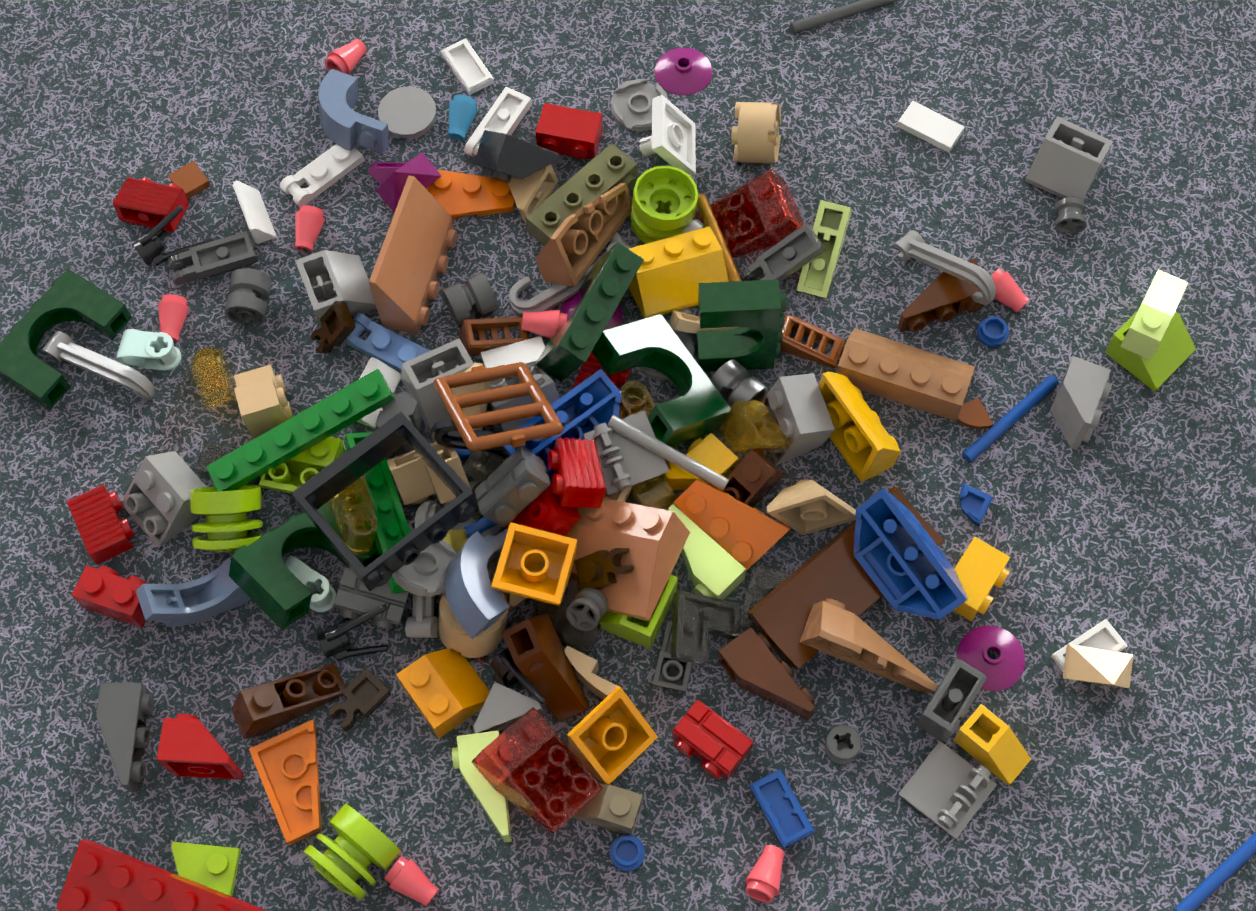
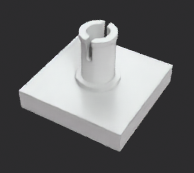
M663 95L653 98L652 135L640 139L639 143L641 144L639 147L645 157H649L657 153L671 166L683 170L690 176L696 174L695 123Z

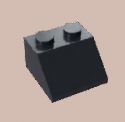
M484 130L473 165L482 167V174L510 182L511 177L524 179L558 161L560 154L508 134Z

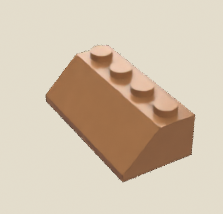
M854 328L847 339L836 373L847 376L851 383L858 387L859 390L957 421L975 366Z

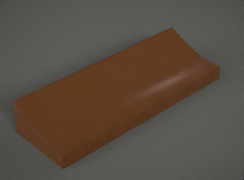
M892 487L888 491L914 514L937 546L945 541L917 512L899 487ZM856 520L850 523L747 612L760 632L767 638L779 658L785 661L789 667L799 669L819 652V650L800 643L813 604L822 600L825 601L827 598L837 600L846 605L844 610L852 612L859 617L883 595L853 555Z

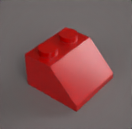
M177 714L176 718H164L157 761L173 776L243 780L244 773L206 726L200 720H197L198 717L190 714Z

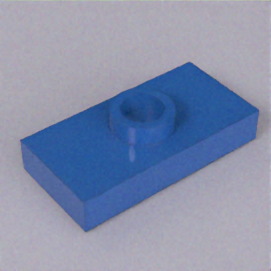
M781 769L749 785L750 791L783 850L815 833Z

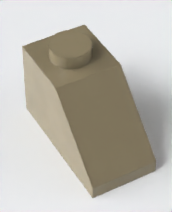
M576 782L565 816L624 835H633L643 806V795L610 784Z

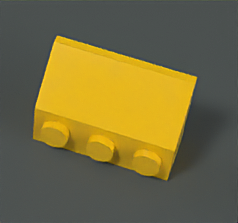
M710 226L629 248V250L644 259L629 285V289L644 319L698 305L699 283L729 282L722 248Z
M829 371L823 373L818 386L835 428L829 437L861 483L894 466L901 453L898 443L882 426L877 413L872 411L864 401L859 388L854 386L847 376Z

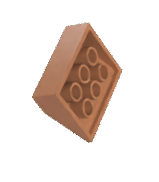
M408 175L369 284L382 326L418 335L421 326L428 324L430 318V308L428 306L430 300H435L438 296L440 286L438 278L440 273L445 274L449 257L446 255L449 247H455L458 231L454 230L453 220L449 213L414 176Z
M603 498L600 508L576 507L581 519L565 535V537L577 539L574 561L599 550H608L610 552L614 548H629V553L621 557L620 563L622 566L633 565L634 570L629 574H615L617 583L599 591L607 599V611L649 621L690 531L677 515L669 510ZM574 562L562 601L572 602L581 590Z

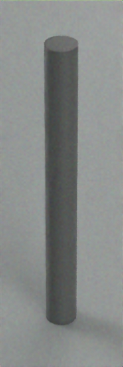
M860 0L791 22L790 26L795 34L899 0Z

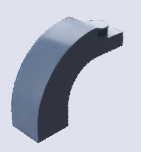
M331 69L323 78L318 91L320 123L325 134L334 143L346 150L351 151L357 144L383 154L389 147L388 124L352 110L358 100V78Z
M508 529L496 536L493 533H489L483 537L478 531L475 532L454 555L446 569L444 584L447 601L455 618L472 639L494 625L510 607L497 590L491 588L492 583L487 572V565L500 558Z
M231 557L213 572L199 579L180 584H142L136 590L145 620H164L166 627L184 626L203 621L241 606L251 600V598L229 577Z

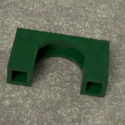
M619 242L606 252L592 266L579 291L585 295L561 330L549 340L535 365L560 382L583 365L644 259Z
M67 269L62 276L55 279L51 288L41 299L33 303L30 311L12 326L8 335L0 342V378L51 410L71 386L60 372L38 359L37 348L42 336L57 324L67 321H78L89 325L113 340L131 320L132 316L124 303L70 269Z
M779 279L699 283L698 306L700 328L742 327L729 330L697 331L698 365L703 372L718 371L720 367L732 359L736 360L746 370L774 369L775 358H780L781 356L780 343L783 340L782 328L785 325L784 312L787 310L786 292H780Z
M661 314L604 330L592 350L593 355L608 376L635 367H648L663 373L674 383L680 397L655 405L648 417L656 439L670 447L719 430L732 411Z
M338 494L317 509L364 567L379 557L370 525ZM304 512L300 515L294 514L285 524L275 530L270 529L266 531L257 541L248 546H241L231 556L229 577L281 630L309 612L312 592L286 567L283 558L288 553L303 547L321 548L335 555L347 568H350Z

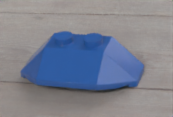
M602 369L598 370L551 404L563 425V432L561 434L526 441L525 446L520 447L541 458L545 463L546 473L548 476L553 477V470H548L547 456L549 450H554L556 439L561 437L562 439L568 438L569 440L572 438L584 440L583 434L594 430L595 426L602 423L607 425L613 415L619 418L622 393ZM541 415L535 416L517 429L545 424L546 422ZM511 445L502 446L509 456L519 448H512Z
M882 488L856 508L853 555L894 610L940 620L968 600L954 567L914 514L885 488Z

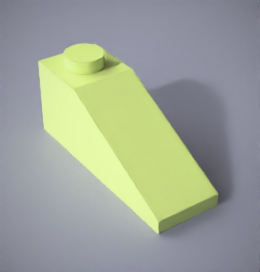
M820 200L813 231L826 251L802 267L796 291L827 298L850 220L851 207Z
M1158 269L1120 347L1151 360L1169 326L1188 282Z
M672 504L668 510L673 511L690 531L681 554L691 581L695 586L694 592L704 602L708 603L711 600L718 606L745 579L746 568Z
M499 731L457 736L458 747L452 748L454 769L460 768L465 782L503 841L512 842L502 742Z

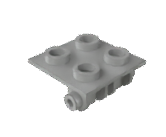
M645 411L622 419L656 438ZM606 423L599 424L594 427V430L583 434L585 439L587 438L589 441L594 439L596 441L608 495L669 472L664 458L612 430V428L607 427Z
M939 741L898 795L954 839H957L997 784L989 778L991 772L987 768L979 765L976 769Z

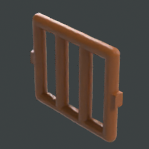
M523 362L485 368L484 365L472 367L470 372L438 377L434 380V387L465 445L471 452L511 445L512 448L525 446L526 441L559 435L563 432L561 421L527 365ZM518 376L522 382L521 384L454 396L451 388ZM528 395L534 402L532 404L465 416L461 409ZM540 415L546 422L545 424L477 437L473 431L474 428Z

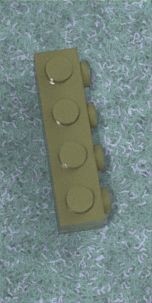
M611 143L525 217L527 232L545 246L567 217L618 184L626 183L630 192L635 187L638 179L637 163Z

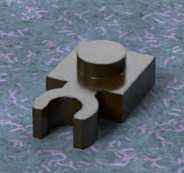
M335 301L321 317L322 328L314 330L311 335L312 340H321L316 352L330 353L334 345L340 346L356 328L346 302Z
M614 548L610 552L608 550H599L575 560L574 563L581 589L594 588L600 590L617 583L615 574L631 573L634 570L633 565L622 566L620 563L621 557L629 553V548Z
M365 668L341 691L347 700L344 703L334 704L329 709L328 715L333 720L338 714L346 713L347 718L340 726L344 731H348L354 726L356 715L359 712L368 718L391 695V692Z

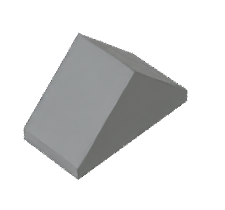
M494 682L473 728L475 733L500 731L545 714L546 711L544 706L538 701Z

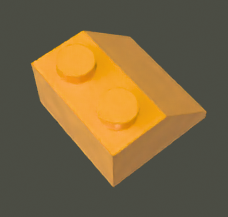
M510 522L491 588L559 606L575 559L577 539Z
M447 648L425 654L396 674L400 685L438 739L481 710L490 693V690L466 657L461 656L460 652L452 648L451 650Z
M619 686L567 734L570 750L584 768L604 784H610L658 738Z

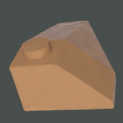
M626 183L618 184L563 221L535 258L545 282L572 287L578 284L631 213L633 201Z
M829 598L813 604L800 643L924 694L936 692L938 685L858 616L844 610L845 604Z

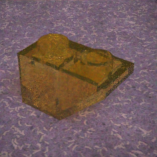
M211 346L195 353L196 356L192 357V376L205 409L236 399L234 385L222 347L214 349Z
M756 400L735 401L732 411L721 429L734 452H750L751 449L767 452L788 449L790 442L767 410V407L763 402Z

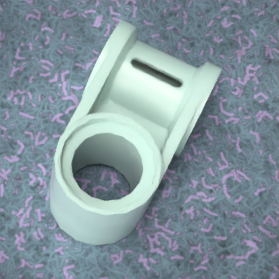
M127 329L123 332L116 361L126 366H139L138 369L166 371L174 369L179 365L181 353L174 346L173 339L167 333Z
M289 556L285 561L286 567L312 592L309 608L316 612L330 610L334 605L337 594L334 588L330 586L328 579L311 569L301 560L294 556Z

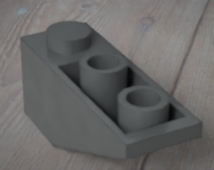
M101 682L96 718L121 785L129 792H137L138 783H142L145 778V763L141 761L143 748H147L150 741V731L146 727L147 715L153 713L154 697L143 683Z

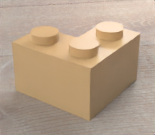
M271 364L234 375L237 386L234 388L240 414L253 439L294 416L290 402L287 401L285 395L287 390L281 374L275 375Z
M437 442L431 443L430 445L470 488L455 449L441 446ZM415 450L387 460L404 505L410 503L412 505L420 504L435 493L441 504L445 502L450 503L457 498Z

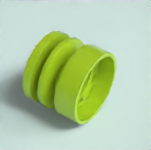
M656 166L646 170L637 179L633 191V204L630 216L631 228L637 238L647 244L680 235L694 220L698 202V189L689 174L672 166Z
M244 485L235 491L217 492L215 486L189 490L190 512L197 515H206V521L191 525L193 532L207 533V535L192 539L193 548L207 549L213 552H232L241 546L252 544L261 537L262 533L248 532V530L263 527V521L247 518L248 512L257 511L262 508L261 486Z
M344 803L329 821L332 828L338 834L336 839L332 840L326 835L319 833L316 839L327 848L324 853H320L310 844L303 852L309 857L315 870L339 891L350 894L361 901L367 893L355 883L358 878L361 877L368 884L374 886L376 880L367 870L368 866L372 863L378 868L387 870L400 855L401 850L365 817Z

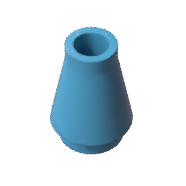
M455 95L453 100L449 102V131L447 136L450 139L465 140L466 134L478 112L477 102L472 97Z

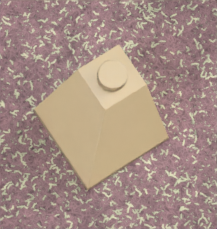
M801 480L796 485L783 488L767 506L768 514L790 526L801 535L856 520V510L813 480Z

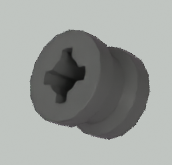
M1067 197L1057 201L1054 205V213L1058 216L1055 220V229L1060 233H1079L1083 231L1087 224L1086 218L1083 215L1085 212V202L1076 197Z
M581 589L567 607L566 616L572 626L581 631L593 630L600 622V618L607 612V599L597 589Z
M848 725L834 727L828 733L825 742L827 757L838 765L852 763L857 758L861 748L859 733Z

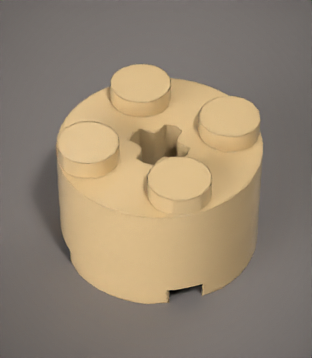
M736 102L735 120H738V126H732L731 142L735 144L734 162L776 163L778 161L781 135H779V125H781L780 104Z
M497 590V592H498V593L503 597V599L507 602V599H506L505 595L503 594V592L500 591V590ZM444 592L439 604V637L445 647L449 650L452 648L460 652L461 656L467 658L486 656L492 653L504 638L502 632L506 630L508 609L494 625L472 639L455 618Z

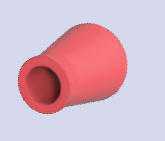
M354 39L351 43L328 53L325 60L328 72L334 69L349 75L361 57L367 52V48L361 40Z
M302 205L299 211L295 213L296 242L294 248L297 251L306 249L307 252H313L314 244L325 222L324 212L320 208Z
M998 268L991 275L996 286L994 299L1018 313L1030 299L1025 296L1008 271L1004 273Z
M167 294L163 295L161 301L158 302L160 332L171 336L173 342H179V335L189 311L186 298Z
M560 310L523 312L521 330L551 339L566 324L568 314L560 313Z
M766 845L764 847L763 853L745 880L747 885L745 892L751 898L770 903L773 901L774 896L779 895L782 863L785 852L782 849L773 845Z
M401 856L384 878L390 883L389 888L420 902L425 907H427L431 899L439 891L412 858L408 861L405 857Z

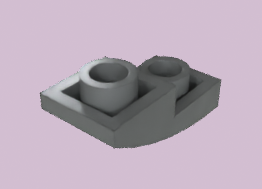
M667 621L653 686L681 692L687 691L700 635V627Z

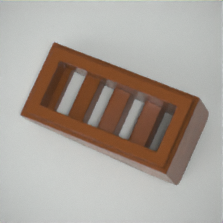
M789 314L785 316V325L782 328L783 340L780 343L781 351L835 368L845 340ZM791 331L797 332L794 340L789 338ZM803 335L809 336L806 345L801 343ZM815 339L821 340L818 350L812 349ZM827 343L834 344L829 356L824 354Z
M523 317L463 320L460 328L461 341L469 356L481 355V352L507 346L529 338L527 331L521 330ZM516 325H518L521 338L511 339L509 327L515 326L516 329ZM502 328L504 339H499L497 329ZM484 331H490L491 340H486ZM474 333H477L478 341H474Z

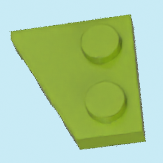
M172 842L171 849L179 876L233 896L241 854L239 848Z

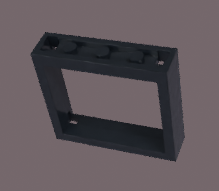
M399 412L291 493L302 511L369 592L376 586L379 587L387 583L393 573L404 565L413 563L423 550L431 544L442 541L449 530L457 524L469 520L475 513V510L479 508L471 489L402 412ZM408 442L457 498L368 566L364 567L317 509Z

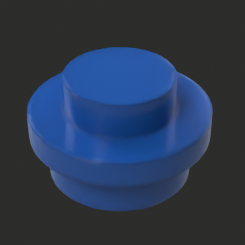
M988 317L982 320L977 328L978 339L988 347L1003 345L1009 336V328L1006 322L999 317Z
M633 835L619 836L610 846L611 862L621 871L637 869L645 858L643 843Z

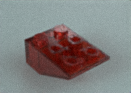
M773 169L766 171L710 204L732 258L773 247L804 225L786 181ZM696 212V219H699L704 224L700 212Z
M534 707L493 740L471 761L497 792L551 834H554L603 789L600 783Z

